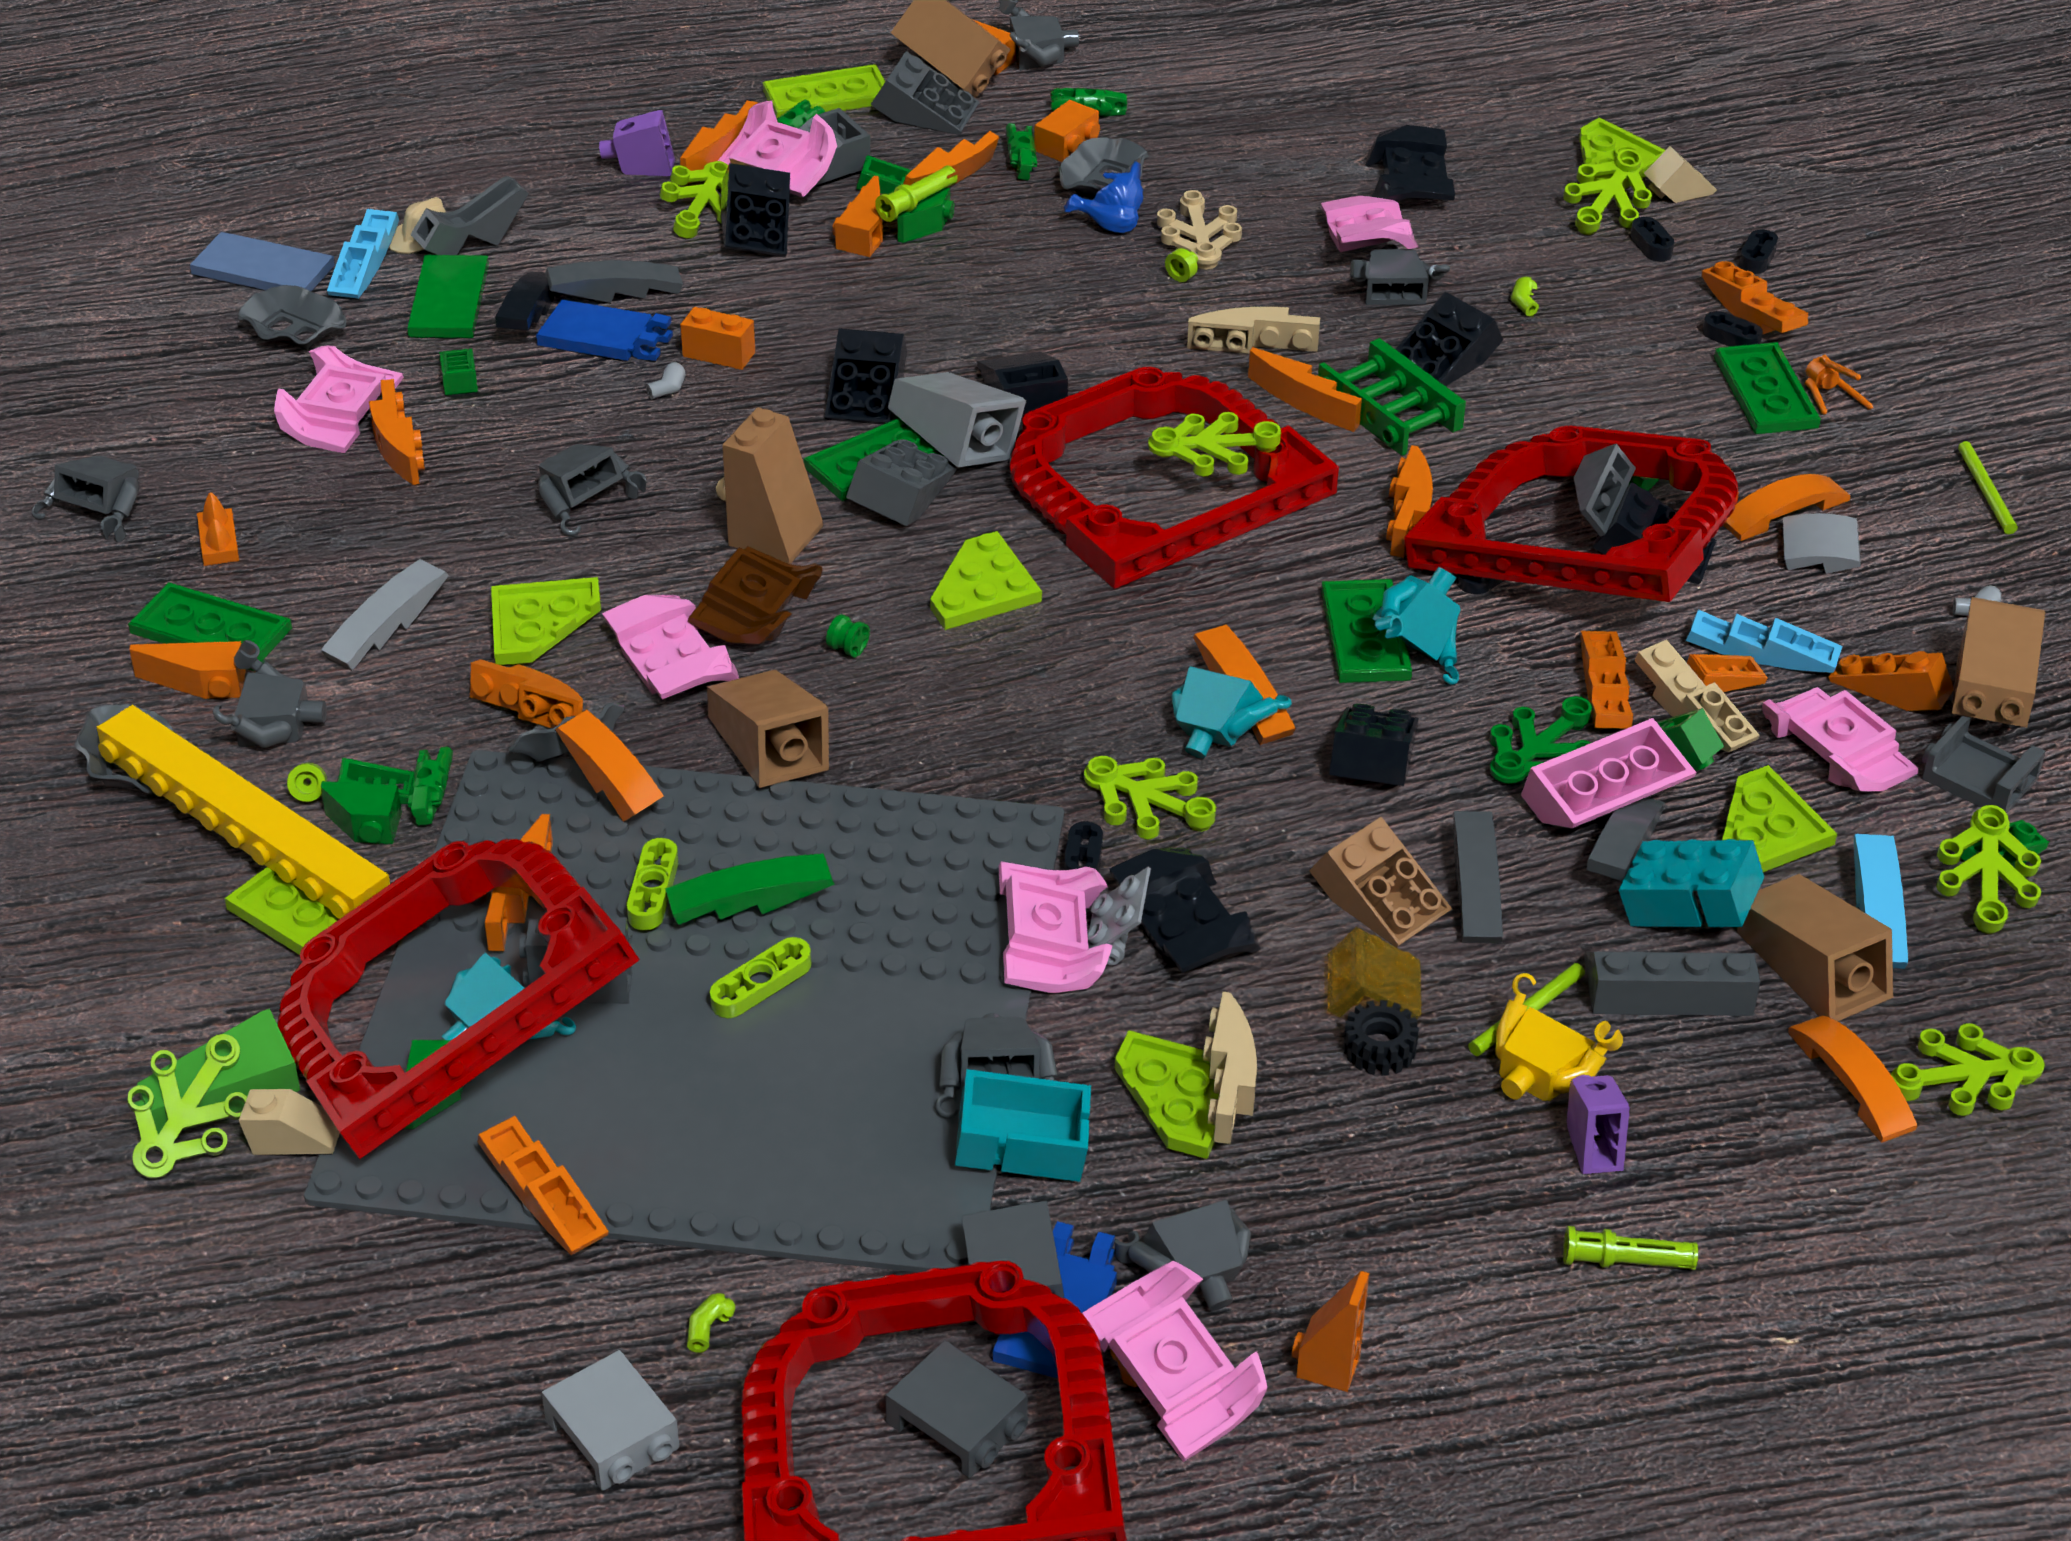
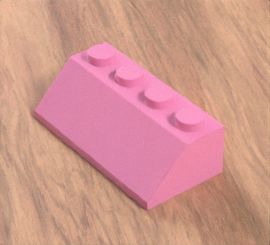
M1651 718L1531 767L1521 796L1542 823L1574 828L1695 777L1697 772L1654 718Z

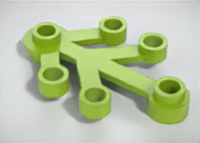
M1624 149L1611 162L1594 165L1582 164L1579 166L1576 176L1581 184L1568 183L1565 186L1563 198L1571 204L1580 202L1584 195L1600 193L1592 206L1582 207L1577 212L1575 225L1581 234L1592 235L1600 228L1602 213L1613 197L1620 210L1619 223L1626 228L1632 227V222L1635 218L1639 217V212L1633 208L1622 185L1626 178L1634 191L1633 205L1641 209L1647 208L1650 205L1652 193L1645 187L1640 176L1643 170V161L1637 151ZM1613 174L1609 179L1594 181L1595 176Z
M714 161L707 163L702 170L693 171L681 165L672 168L671 182H664L662 184L660 197L667 202L695 197L688 210H682L675 218L673 230L678 236L693 238L697 235L700 226L698 217L708 202L716 212L717 220L722 224L721 197L716 189H722V180L728 168L726 163ZM705 181L701 185L684 186L688 182Z
M1221 413L1218 419L1206 429H1204L1205 419L1202 415L1189 414L1176 428L1159 427L1155 429L1148 440V448L1152 453L1163 458L1174 455L1192 464L1193 472L1198 476L1206 477L1213 474L1214 459L1209 455H1200L1191 450L1196 448L1226 462L1227 470L1230 473L1241 475L1248 470V457L1243 453H1236L1225 447L1256 445L1257 449L1262 452H1272L1280 444L1281 428L1274 422L1264 421L1255 425L1254 433L1230 434L1238 429V416L1235 413Z
M1097 756L1092 758L1084 769L1085 782L1101 792L1105 803L1104 820L1106 823L1121 825L1126 821L1127 806L1119 801L1116 789L1129 794L1137 816L1136 833L1140 838L1154 839L1159 835L1160 821L1153 815L1149 803L1184 817L1189 827L1195 831H1206L1215 822L1216 805L1211 799L1195 797L1185 802L1163 793V791L1175 790L1182 796H1191L1197 792L1198 777L1190 771H1183L1177 775L1165 777V762L1159 758H1148L1144 762L1118 765L1111 757ZM1143 775L1145 780L1135 781L1130 778Z
M1985 805L1973 813L1969 829L1953 839H1945L1940 843L1937 857L1943 864L1955 865L1959 862L1963 850L1980 840L1981 851L1953 870L1941 872L1936 887L1945 896H1955L1958 894L1963 882L1981 871V901L1978 903L1973 914V921L1979 931L1985 934H1992L2003 928L2008 917L2007 907L1998 900V875L2016 891L2014 898L2018 905L2024 908H2032L2038 903L2041 889L2037 884L2028 881L2024 876L2031 877L2037 873L2041 864V858L2036 852L2028 850L2009 832L2010 822L2008 815L2002 808L1995 805ZM1998 844L2016 858L2015 868L1998 853ZM1945 850H1951L1955 854H1949ZM2023 861H2028L2033 866L2026 865ZM1945 881H1951L1955 885H1948ZM2023 892L2030 893L2033 897H2028Z
M1966 1023L1959 1027L1956 1038L1958 1046L1968 1051L1976 1050L1994 1060L1985 1061L1944 1043L1945 1037L1940 1031L1925 1029L1920 1034L1918 1049L1925 1055L1937 1056L1955 1065L1920 1070L1916 1065L1904 1063L1895 1068L1891 1076L1900 1088L1906 1101L1918 1099L1923 1086L1967 1080L1962 1088H1956L1951 1092L1948 1103L1949 1109L1953 1113L1966 1116L1973 1112L1976 1098L1990 1077L2005 1075L2002 1082H1996L1991 1085L1987 1101L1995 1109L2007 1110L2013 1104L2018 1087L2031 1084L2043 1073L2045 1063L2036 1051L2027 1047L2008 1049L1983 1038V1030L1979 1026Z
M219 1034L208 1041L205 1051L206 1062L182 1099L174 1073L177 1064L175 1055L168 1050H160L152 1056L151 1071L158 1078L168 1118L159 1134L157 1133L150 1110L154 1100L151 1089L144 1085H138L129 1091L127 1097L128 1106L135 1113L141 1141L134 1148L132 1160L135 1169L142 1176L151 1179L161 1178L173 1169L175 1161L202 1154L216 1156L223 1153L226 1149L227 1135L220 1128L206 1130L202 1138L178 1143L174 1142L183 1129L227 1118L239 1120L242 1112L235 1113L231 1111L229 1103L233 1100H240L245 1105L247 1096L240 1092L230 1094L225 1101L197 1107L221 1070H228L237 1063L240 1046L234 1037L227 1034ZM219 1044H227L231 1052L227 1056H219L215 1052V1047ZM160 1058H167L171 1061L172 1066L168 1070H160L156 1067L155 1063ZM137 1093H144L148 1096L149 1101L143 1106H138L133 1103L132 1098ZM217 1135L222 1139L223 1143L218 1148H211L207 1145L206 1139L209 1136ZM150 1150H159L163 1155L162 1160L157 1163L149 1162L146 1154Z

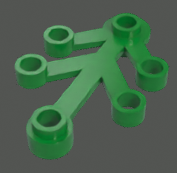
M1573 696L1566 698L1562 703L1561 717L1538 736H1536L1534 727V710L1529 707L1516 708L1513 711L1512 725L1520 732L1523 748L1518 752L1512 749L1513 730L1511 727L1504 724L1493 726L1490 733V743L1497 748V754L1490 763L1491 775L1502 783H1517L1529 774L1531 767L1544 763L1532 761L1534 758L1558 757L1590 744L1591 742L1586 740H1579L1575 743L1554 742L1570 729L1579 730L1589 723L1592 711L1591 703L1583 697Z

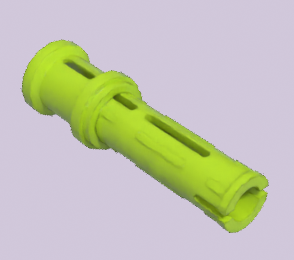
M946 165L912 185L901 184L895 188L893 193L878 196L875 206L879 216L887 222H892L897 219L900 213L913 211L916 209L919 201L950 185H954L958 179L957 175L947 178V176L956 172L955 169Z
M1567 1225L1564 1235L1563 1260L1564 1264L1572 1265L1574 1261L1599 1263L1602 1268H1609L1615 1262L1696 1270L1698 1244L1697 1242H1675L1616 1236V1233L1612 1232L1611 1229H1603L1602 1233L1576 1231L1574 1226Z

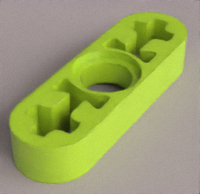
M655 838L648 841L642 848L627 901L628 921L635 929H654L664 919L669 901L665 888L673 886L678 868L677 845L670 839ZM662 856L661 865H656L655 860ZM649 880L663 882L658 887H646L643 885ZM645 902L651 904V907L644 912Z
M797 937L783 939L717 980L710 988L713 1012L722 1018L737 1017L806 974L812 964L809 944ZM758 972H766L772 976L770 980L764 983H756L750 979L752 975Z

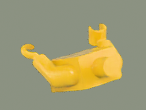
M1521 973L1512 982V989L1516 996L1514 1000H1508L1496 1030L1495 1053L1501 1061L1499 1074L1503 1078L1501 1088L1509 1098L1514 1100L1520 1099L1528 1092L1542 1101H1551L1560 1093H1568L1570 1081L1580 1075L1596 1076L1607 1060L1604 1056L1606 1052L1618 1050L1623 1044V1036L1618 1029L1610 1039H1604L1609 1033L1611 1025L1608 1021H1602L1596 1026L1594 1031L1595 1038L1598 1041L1596 1045V1042L1534 1008L1529 1007L1527 1009L1528 1006L1523 1004L1526 994L1520 992L1518 982L1526 977L1530 979L1534 986L1536 980L1528 973Z

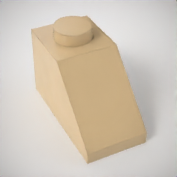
M1671 146L1644 172L1652 181L1648 187L1661 199L1667 195L1675 203L1713 195L1717 191L1698 170Z
M291 1089L250 1090L239 1118V1123L253 1155L333 1154L340 1134L322 1106Z

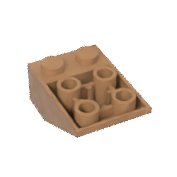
M1379 817L1326 852L1309 870L1332 902L1396 948L1452 910V907L1382 817Z

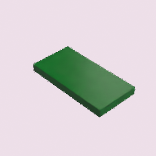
M488 255L424 256L407 327L409 337H474L489 267Z
M1778 342L1715 348L1714 359L1755 434L1819 428L1821 418Z
M898 418L804 458V465L811 475L843 502L848 499L846 496L858 461L896 440H908L915 443L919 450L927 454L935 453L943 457L945 456Z
M1392 579L1322 582L1321 594L1339 683L1411 680L1412 668L1406 643L1398 637L1386 639V629L1378 630L1375 626V621L1372 619L1382 607L1384 591L1393 586Z
M170 582L128 623L130 634L160 643L241 641L242 644L243 641L250 640L259 647L260 653L257 659L261 662L292 629L291 619Z

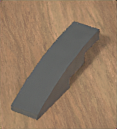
M607 260L578 262L548 267L545 272L550 291L611 303L615 293L645 299L649 288L679 294L683 285L677 266L644 261Z
M1646 797L1615 810L1588 858L1586 870L1623 881L1629 868H1633L1632 862L1642 842L1650 840L1664 810L1665 802Z
M1454 811L1455 882L1458 884V910L1461 913L1462 943H1501L1503 939L1502 909L1493 814L1490 811Z

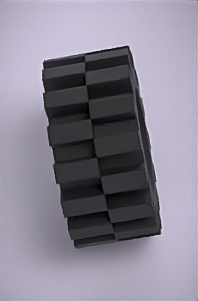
M1373 1000L1367 1001L1366 1009L1361 1004L1356 1006L1355 1011H1350L1345 1023L1343 1050L1344 1053H1347V1060L1350 1063L1356 1061L1355 1067L1359 1070L1367 1066V1073L1375 1075L1376 1069L1381 1070L1382 1076L1389 1075V1069L1391 1068L1395 1074L1402 1072V1065L1408 1068L1412 1063V1059L1414 1060L1416 1056L1419 1034L1418 1021L1416 1017L1411 1018V1011L1406 1008L1400 1012L1401 1005L1395 1002L1392 1007H1387V1000H1380V1006H1375ZM1383 1034L1393 1038V1040L1378 1041L1368 1036Z

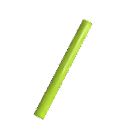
M1968 441L1960 443L1958 450L2006 534L2015 533L2018 526L1971 443Z
M1574 963L1526 999L1523 1004L1528 1006L1527 1009L1532 1007L1539 1011L1585 975L1584 968L1580 964ZM1500 1020L1468 1044L1469 1050L1473 1055L1480 1056L1496 1044V1030Z

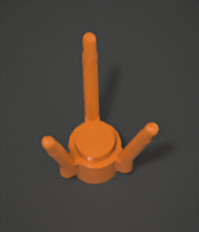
M1825 354L1814 358L1806 368L1808 379L1804 384L1811 390L1821 414H1827V409L1818 388L1829 390L1836 385L1867 409L1873 408L1872 403L1839 377V373H1842L1859 381L1861 379L1860 374L1832 361Z

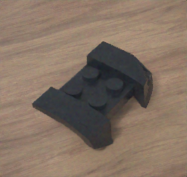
M1404 125L1380 132L1370 149L1365 165L1371 166L1383 159L1385 174L1380 175L1371 197L1389 199L1396 202L1408 198L1454 200L1453 179L1447 177L1444 158L1447 148L1445 130Z
M1186 848L1152 849L1109 868L1110 874L1119 886L1126 877L1130 875L1135 876L1146 867L1151 868L1141 924L1139 926L1166 963L1174 961L1182 973L1236 952L1254 953L1261 950L1258 939L1252 930L1247 912L1244 911L1230 915L1209 887L1217 884L1213 877L1209 861L1203 856L1192 854L1191 850Z

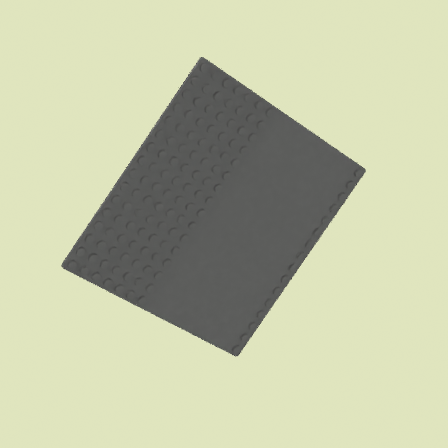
M487 750L473 751L434 853L456 841H464L470 846L485 840L494 843L503 839L521 840L542 814H550L553 838L551 853L560 861L577 883L587 890L610 918L627 917L629 944L640 959L632 965L629 1003L577 1004L555 1020L568 1027L562 1022V1019L564 1017L572 1019L576 1024V1031L573 1034L562 1035L555 1031L551 1037L528 1039L463 1086L459 1101L415 1129L403 1128L361 1159H359L344 1137L339 1134L333 1154H319L304 1193L306 1204L317 1207L548 1232L518 1198L477 1142L478 1134L515 1115L532 1141L539 1140L556 1166L563 1165L608 1229L609 1234L604 1238L916 1273L925 1272L932 1268L946 1269L969 1265L961 1215L972 1214L981 1210H991L999 1165L994 1164L993 1170L955 1166L960 1101L963 1087L960 1086L959 1090H955L954 1099L945 1100L941 1104V1109L944 1112L950 1113L958 1109V1114L953 1118H944L939 1115L936 1110V1102L945 1092V1090L940 1088L942 1050L944 1045L954 1035L964 1032L965 1020L969 1018H982L986 1014L995 1013L1000 1017L1019 1016L1026 1021L1032 989L1004 983L1003 952L1009 944L1007 899L1005 895L1000 894L998 865L1002 861L1055 870L1064 822V809L1049 805L791 780L759 788L750 776L643 766L664 796L623 822L604 791L595 792L575 759L552 757L537 762L526 754ZM655 838H667L677 845L678 868L673 885L707 873L745 863L785 856L822 853L826 857L835 884L763 915L758 906L755 905L721 920L714 910L678 925L668 901L664 919L658 927L651 930H638L632 927L628 921L627 901L642 848L648 841ZM662 856L655 860L656 865H661ZM649 880L643 885L646 887H658L663 882ZM494 888L471 903L460 906H447L403 937L397 947L358 1051L365 1053L375 1067L400 1065L406 1073L412 1040H443L441 1036L457 1022L445 1006V1001L450 994L456 974L459 971L472 968L485 952L490 957L499 958L501 960V967L507 964L511 965V976L524 987L523 965L527 962V958H520V934H527L529 919H538L539 924L540 919L546 913L534 897L529 896L525 923H509L504 951H488L485 919ZM645 902L644 912L651 907L650 903ZM797 937L809 944L812 964L806 974L737 1017L722 1018L713 1012L710 988L717 980L783 939ZM758 972L752 975L750 979L756 983H764L770 980L772 976L766 972Z

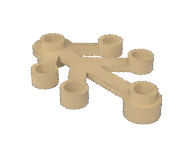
M1188 190L1180 199V213L1190 217L1191 225L1177 220L1176 213L1172 209L1165 208L1157 212V225L1162 227L1161 242L1194 252L1198 257L1197 265L1199 269H1213L1221 259V250L1232 242L1239 241L1242 237V226L1235 223L1237 221V209L1230 205L1220 207L1218 217L1205 226L1203 218L1205 199L1202 197L1201 192ZM1223 229L1222 236L1213 242L1209 241V238ZM1180 234L1196 240V243L1180 237Z

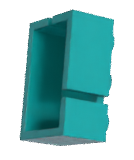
M1691 839L1687 841H1643L1632 862L1633 868H1629L1619 888V893L1630 926L1701 927L1703 920L1693 892L1697 891L1708 927H1742L1764 880V874L1753 840L1699 841Z
M966 1069L960 1101L955 1166L993 1170V1165L996 1164L1001 1165V1172L1081 1182L1088 1151L1091 1085Z

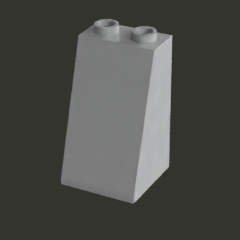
M944 372L895 379L888 409L955 466L964 467L1011 459L1026 400L1023 397Z

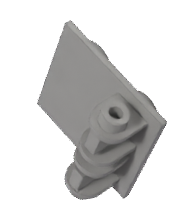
M1146 867L1135 876L1130 875L1126 877L1120 886L1108 894H1101L1092 905V918L1087 932L1088 947L1090 949L1102 944L1113 945L1107 962L1108 965H1117L1123 960L1128 933L1141 924L1151 870L1149 867Z

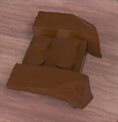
M749 546L745 549L739 547L710 581L701 603L689 616L687 622L730 643L762 644L765 641H772L779 636L787 619L792 615L788 611L781 612V610L792 596L802 599L808 598L815 583L821 577L822 567L816 563L806 566L792 565Z

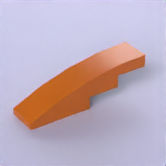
M747 100L737 115L725 113L715 128L702 127L681 155L680 165L693 171L702 170L707 163L718 161L741 132L749 109L753 105L758 104V102Z
M989 131L975 144L963 139L949 153L937 147L906 175L903 184L912 185L914 182L935 173L946 165L953 167L956 171L948 175L947 178L957 175L956 183L975 173L993 158L999 136Z
M1254 347L1250 349L1248 378L1267 392L1292 407L1324 422L1355 432L1359 427L1362 398L1337 391V382L1312 374V365Z
M1227 624L1194 634L1193 638L1209 671L1249 680L1262 695L1263 699L1268 697L1276 699L1278 694L1262 668ZM1278 709L1276 714L1258 722L1252 727L1260 745L1291 736L1296 729L1286 709Z
M1581 631L1580 639L1588 700L1592 705L1591 715L1595 728L1627 729L1632 727L1633 713L1628 701L1630 686L1625 674L1626 657L1617 631Z
M542 814L521 840L523 842L530 841L539 844L544 849L552 852L553 838L550 814ZM494 888L485 919L488 951H504L509 923H525L528 899L531 895L520 888Z
M515 1115L478 1134V1144L500 1175L527 1209L570 1255L608 1236V1229L563 1165L556 1166L539 1140L532 1141Z

